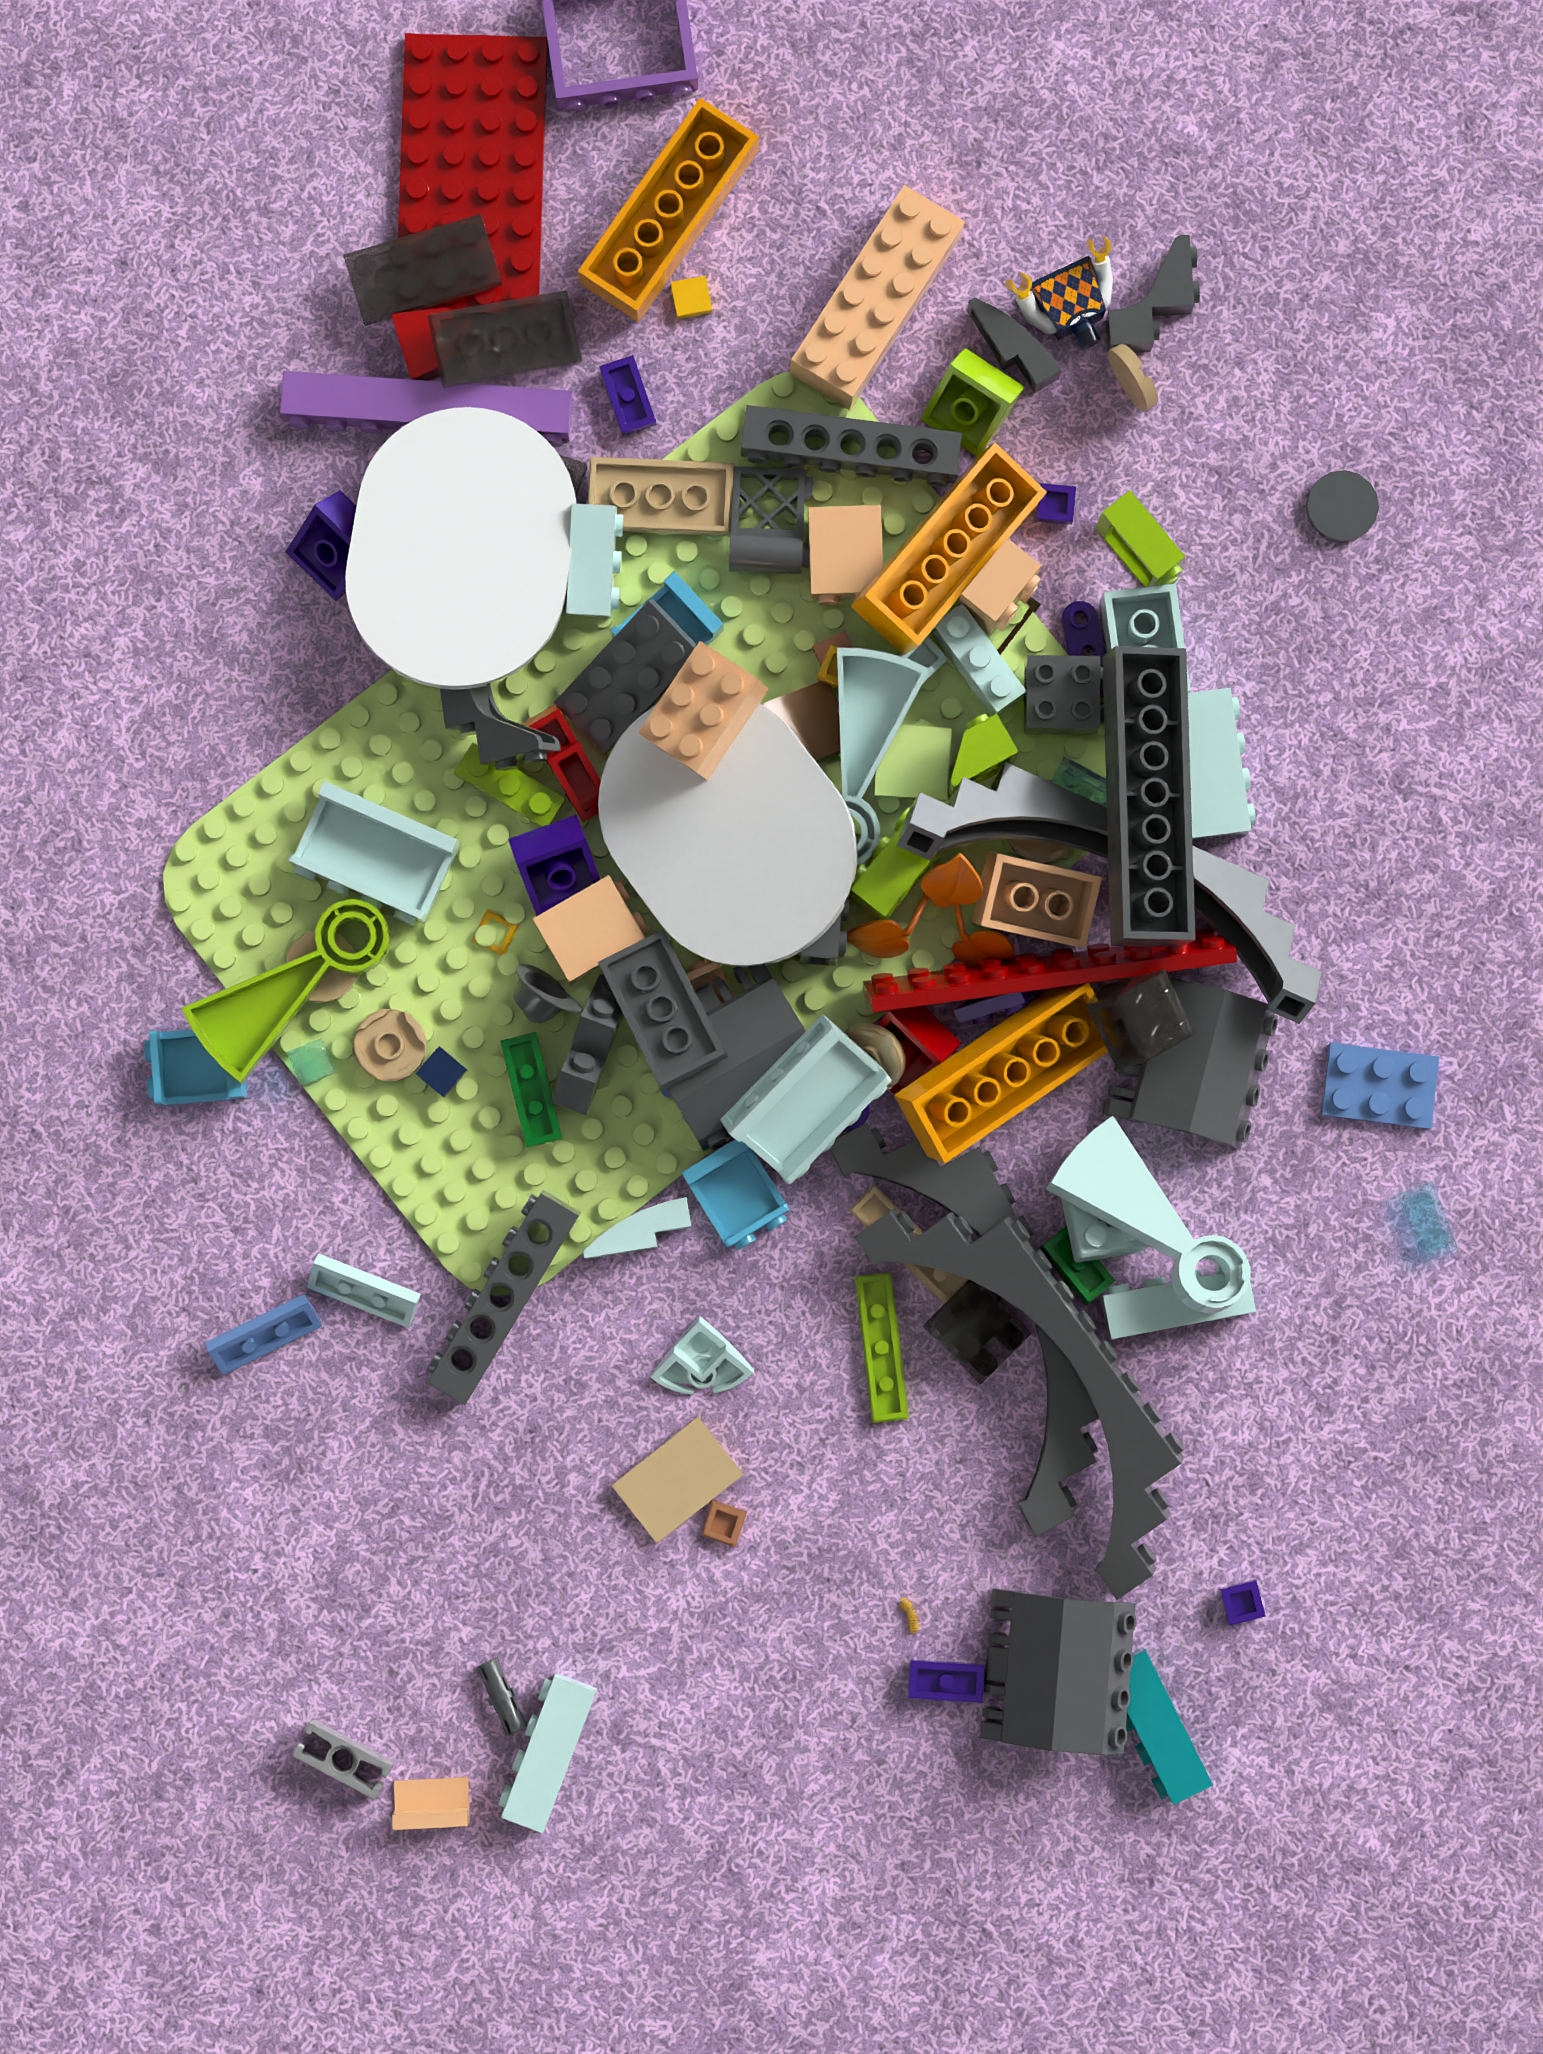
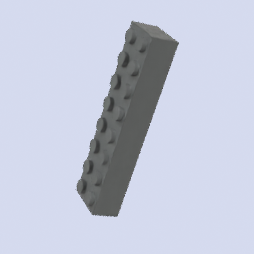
M1115 646L1103 656L1111 946L1183 947L1195 940L1186 648Z

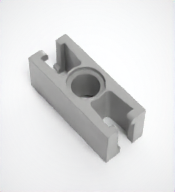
M315 1719L309 1722L305 1732L313 1735V1733L317 1734L331 1743L332 1747L327 1752L325 1758L306 1750L307 1746L299 1742L292 1756L375 1800L384 1782L378 1780L374 1786L357 1775L356 1770L360 1767L363 1760L382 1768L380 1776L386 1778L395 1762ZM345 1749L352 1754L354 1759L352 1767L341 1768L336 1764L335 1753L337 1750Z

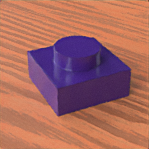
M1040 483V486L1047 493L1038 503L1036 522L1072 525L1076 486Z
M1255 1579L1219 1588L1228 1625L1231 1626L1266 1617Z

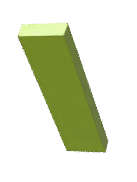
M891 1272L855 1276L872 1423L909 1419Z

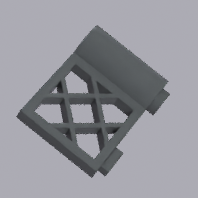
M734 466L729 571L801 574L802 567H809L810 546L803 545L805 500H812L813 477H806V469ZM741 477L756 478L764 487L750 498L740 488ZM783 479L798 480V490L787 500L774 488ZM770 492L781 505L767 516L755 503L766 493ZM741 497L745 503L739 508ZM796 500H797V510L791 505V504H793ZM749 508L763 520L754 528H738L739 517ZM787 509L796 519V530H782L773 520Z

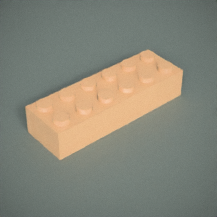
M903 185L792 357L789 374L850 411L962 237L965 221Z

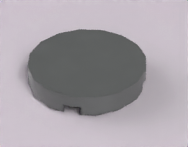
M1347 470L1330 472L1321 477L1310 490L1306 502L1307 519L1311 526L1324 539L1337 543L1353 542L1366 534L1375 523L1379 510L1377 493L1371 483L1360 474Z

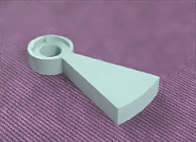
M837 647L842 793L840 795L844 799L851 816L855 817L861 826V836L856 842L857 865H859L871 856V853L878 845L880 837V825L876 813L862 799V796L930 669L910 659L884 651Z
M1113 1116L1096 1127L1069 1153L1045 1189L1174 1259L1171 1281L1174 1291L1187 1307L1206 1314L1220 1312L1236 1303L1247 1291L1250 1283L1251 1268L1243 1250L1236 1243L1222 1236L1209 1235L1193 1239ZM1207 1259L1220 1265L1225 1275L1224 1285L1221 1290H1207L1199 1284L1195 1275L1198 1261Z

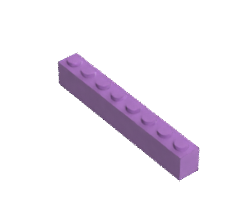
M283 371L280 415L284 422H289L290 427L298 429H308L310 424H324V428L331 431H345L346 426L361 427L360 430L365 433L380 434L382 429H396L397 432L413 420L436 411L463 407L484 408L512 416L536 430L551 446H560L561 441H570L573 397L572 392L569 390Z

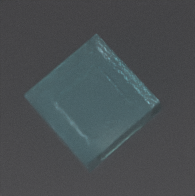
M322 1038L287 1052L300 1086H305L336 1073Z

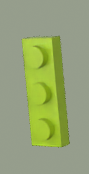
M472 742L454 771V775L540 827L553 823L566 802L565 797L517 768L507 771H496V767L493 765L480 764L478 745Z

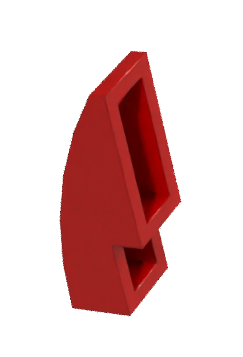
M554 704L523 722L526 726L555 736L559 740L561 751L548 754L546 763L581 821L584 822L598 814L601 780L560 709Z

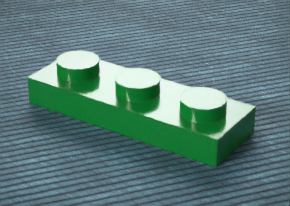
M533 1032L501 1040L526 1147L530 1148L562 1140L563 1137L555 1105L552 1103L553 1097L537 1033Z

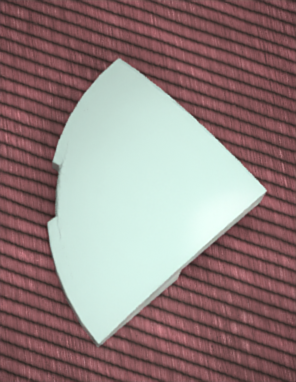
M699 1316L666 1353L651 1373L650 1378L666 1388L685 1394H693L694 1389L676 1383L692 1384L697 1388L714 1386L712 1389L713 1393H718L740 1384L754 1373V1369L715 1328Z

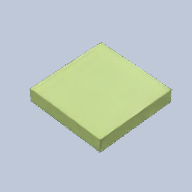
M900 725L876 770L874 797L916 800L921 792L936 800L946 802L952 728Z

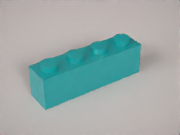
M1141 1647L1132 1652L1133 1665L1130 1670V1703L1127 1707L1126 1729L1127 1732L1134 1729L1140 1741L1139 1744L1135 1745L1136 1751L1144 1766L1151 1763L1157 1777L1151 1780L1161 1800L1168 1797L1169 1801L1175 1805L1213 1786V1783L1147 1651Z

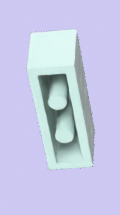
M572 503L570 547L572 548L568 574L566 614L612 617V609L619 610L620 588H614L613 581L614 573H621L622 552L615 551L616 536L622 537L623 515L617 514L616 506Z
M960 604L943 616L931 633L990 715L998 714L1000 716L1023 700L1026 694L1025 688L964 604Z

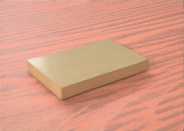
M697 1417L611 1486L653 1540L659 1543L744 1474L702 1420Z

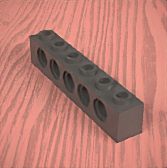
M746 405L741 456L747 457L749 462L756 464H767L769 460L782 461L783 465L789 468L801 469L806 464L819 466L820 471L827 473H839L840 469L855 471V475L865 478H874L876 474L891 475L890 479L897 482H911L912 478L926 480V483L931 486L946 487L948 483L954 484L956 481L962 433ZM775 432H783L788 436L789 440L786 444L777 446L770 442L769 437ZM816 436L821 438L825 445L819 450H811L805 445V441L810 437ZM847 441H854L861 449L857 454L848 455L841 450V445ZM881 446H890L896 451V456L885 460L880 458L876 451ZM924 450L931 455L932 460L927 464H919L913 459L912 455L916 451Z
M545 1190L538 1197L533 1194L529 1197L521 1211L526 1216L519 1229L512 1226L502 1242V1245L507 1247V1250L501 1260L495 1257L492 1259L483 1274L489 1280L482 1291L474 1289L464 1308L469 1310L468 1315L463 1323L458 1320L455 1321L445 1338L451 1343L444 1355L437 1351L426 1371L432 1374L427 1381L428 1384L463 1405H466L581 1214L580 1211ZM534 1223L544 1224L549 1231L548 1239L543 1242L533 1240L529 1234L530 1225ZM517 1254L527 1257L530 1262L529 1271L525 1273L515 1272L510 1265L511 1257ZM496 1286L506 1287L511 1294L510 1302L504 1305L497 1304L492 1299V1289ZM476 1318L487 1319L492 1325L491 1334L487 1336L478 1335L473 1329V1321ZM459 1349L469 1351L473 1357V1364L469 1367L457 1365L454 1360V1352Z

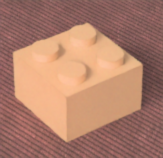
M1007 538L963 591L958 606L963 603L980 628L990 636L997 628L1004 631L1016 615L1014 614L1018 609L1016 604L1019 601L1025 604L1038 589L1037 585L1041 581L1038 574L1042 565Z

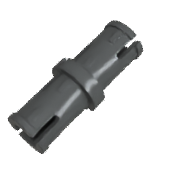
M498 1657L477 1666L476 1669L490 1697L487 1701L490 1706H494L505 1735H510L527 1727L528 1725L521 1714L514 1696L517 1694L515 1688L510 1687Z

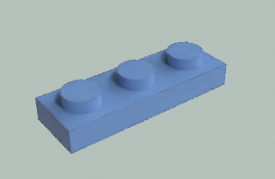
M303 1294L205 1342L208 1353L222 1375H225L322 1327V1324L307 1296Z

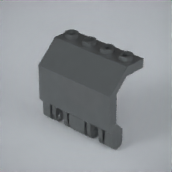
M765 964L747 966L749 973L756 982L755 985L752 984L742 967L736 966L733 968L736 979L745 989V991L734 997L731 996L727 984L720 976L713 979L715 987L724 1000L723 1004H721L709 983L695 990L728 1058L667 1089L703 1151L709 1148L717 1149L729 1141V1136L731 1135L720 1119L806 1031Z
M1150 974L1138 976L1135 986L1136 990L1159 995L1160 997L1134 993L1132 1001L1140 1006L1156 1008L1154 1020L1145 1019L1137 1015H1129L1127 1017L1126 1024L1150 1030V1032L1124 1028L1117 1059L1141 1065V1068L1121 1063H1115L1114 1071L1119 1075L1137 1077V1086L1135 1091L1118 1085L1109 1086L1108 1094L1132 1100V1103L1106 1098L1102 1114L1194 1134L1219 1142L1225 1147L1240 1150L1242 1142H1246L1250 1135L1251 1122L1248 1121L1251 1107H1255L1259 1100L1260 1086L1257 1083L1260 1071L1264 1072L1268 1064L1269 1051L1266 1048L1269 1036L1273 1037L1276 1032L1278 1016L1266 1010L1267 1003L1225 989Z
M993 1588L991 1605L1009 1607L1011 1611L991 1609L990 1618L998 1621H1010L1009 1635L1003 1632L989 1633L988 1642L1008 1645V1648L988 1646L985 1679L1004 1682L1005 1685L987 1683L984 1686V1692L989 1695L1004 1696L1003 1709L992 1706L983 1708L982 1717L1002 1720V1722L981 1721L980 1738L1048 1751L1096 1755L1124 1754V1745L1127 1741L1126 1720L1127 1707L1130 1703L1129 1682L1130 1670L1133 1665L1132 1645L1133 1632L1136 1627V1603L1068 1599L1032 1594L1025 1591Z

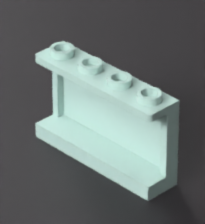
M1231 688L1188 693L1192 840L1233 834L1247 835L1251 831V825L1256 824L1254 805L1247 803L1246 790L1250 789V775L1248 768H1242L1240 754H1245V740L1243 733H1237L1235 719L1240 718L1238 698L1232 697Z
M324 781L318 792L320 796L319 802L295 854H291L288 859L290 864L295 866L293 872L310 881H314L315 876L329 881L327 888L339 894L347 896L348 892L352 891L361 895L363 902L373 905L379 911L382 905L395 911L393 917L407 924L413 925L415 920L425 923L460 847L459 841Z
M822 1014L720 1120L734 1139L738 1142L743 1141L772 1166L787 1184H791L796 1178L802 1177L808 1171L810 1164L822 1152L832 1147L836 1137L847 1126L854 1124L859 1119L861 1112L872 1100L878 1099L885 1092L887 1085L891 1082V1078L882 1066Z

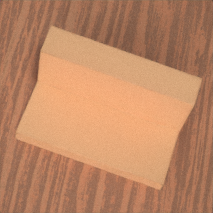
M468 1777L394 1781L395 1812L392 1814L393 1830L464 1827L469 1825Z

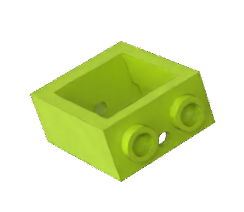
M1131 490L1127 491L1102 511L1095 529L1144 587L1174 584L1178 580L1177 576L1183 571L1181 565L1186 556Z

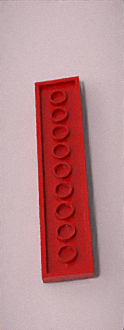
M1200 929L1195 931V940L1183 947H1109V944L1097 943L1087 946L1085 951L1073 952V949L1070 948L1056 949L1051 951L1049 956L1037 957L1035 953H1024L1015 956V960L1001 962L999 958H988L979 961V965L965 967L963 963H952L943 966V970L929 972L927 968H915L908 970L907 975L893 977L891 973H879L872 975L871 980L862 982L864 996L872 1012H880L1237 962L1236 947L1231 942L1225 941L1224 937H1221L1214 929Z

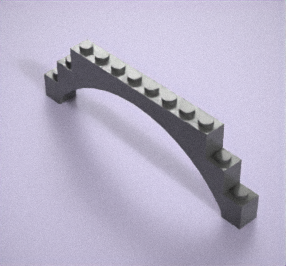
M1005 762L992 783L991 789L963 777L948 804L920 792L906 815L897 846L931 861L936 852L956 845L981 840L1023 839L1060 844L1108 859L1107 807ZM1193 846L1195 912L1221 937H1224L1225 941L1231 942L1236 947V954L1251 973L1268 1002L1266 1010L1300 1024L1316 1004L1322 971L1289 957L1296 925L1263 911L1269 880Z
M865 1123L837 1138L829 1149L844 1177L851 1173L883 1179L911 1189L936 1202L950 1213L953 1212L956 1217L962 1216L979 1237L1008 1216L1013 1222L1016 1220L1020 1221L1029 1233V1236L1033 1235L1024 1216L1022 1215L1017 1218L1011 1204L1016 1201L1007 1184L999 1185L993 1173L998 1170V1167L989 1151L982 1153L980 1147L940 1167L937 1160L925 1154L917 1138L884 1155L881 1149L886 1147V1144L877 1127L870 1130L868 1124ZM1038 1248V1249L1034 1250L1035 1252H1037L1038 1250H1040V1251L1043 1253V1251L1041 1250V1248ZM1034 1322L1043 1353L1047 1381V1414L1044 1440L1035 1474L1025 1498L1016 1503L1033 1535L1037 1537L1075 1516L1072 1507L1076 1506L1077 1503L1068 1486L1066 1485L1061 1488L1058 1482L1097 1462L1093 1454L1098 1452V1448L1089 1432L1082 1434L1080 1428L1099 1419V1415L1087 1388L1072 1363L1049 1335Z
M896 1208L892 1209L854 1237L875 1267L885 1261L916 1264L939 1269L971 1280L1000 1295L1023 1311L1049 1335L1067 1356L1087 1388L1099 1415L1108 1445L1113 1480V1512L1110 1537L1105 1557L1098 1563L1095 1571L1116 1600H1118L1153 1576L1157 1568L1154 1565L1156 1558L1151 1549L1145 1543L1140 1545L1137 1540L1166 1521L1171 1513L1168 1510L1170 1502L1165 1494L1158 1487L1153 1489L1151 1484L1182 1463L1184 1459L1181 1453L1184 1451L1182 1443L1173 1432L1166 1433L1159 1423L1162 1420L1159 1411L1150 1401L1145 1404L1137 1393L1140 1387L1135 1378L1128 1371L1123 1373L1115 1362L1118 1357L1107 1341L1101 1343L1094 1334L1093 1330L1096 1329L1094 1322L1085 1311L1079 1313L1071 1302L1074 1299L1072 1292L1062 1280L1057 1283L1049 1270L1052 1266L1049 1260L1040 1250L1035 1252L1027 1242L1030 1236L1020 1221L1016 1220L1013 1222L1008 1216L984 1235L973 1241L970 1237L973 1234L972 1229L962 1216L956 1218L953 1212H951L917 1237L913 1232L916 1227L911 1218L904 1211L899 1213Z

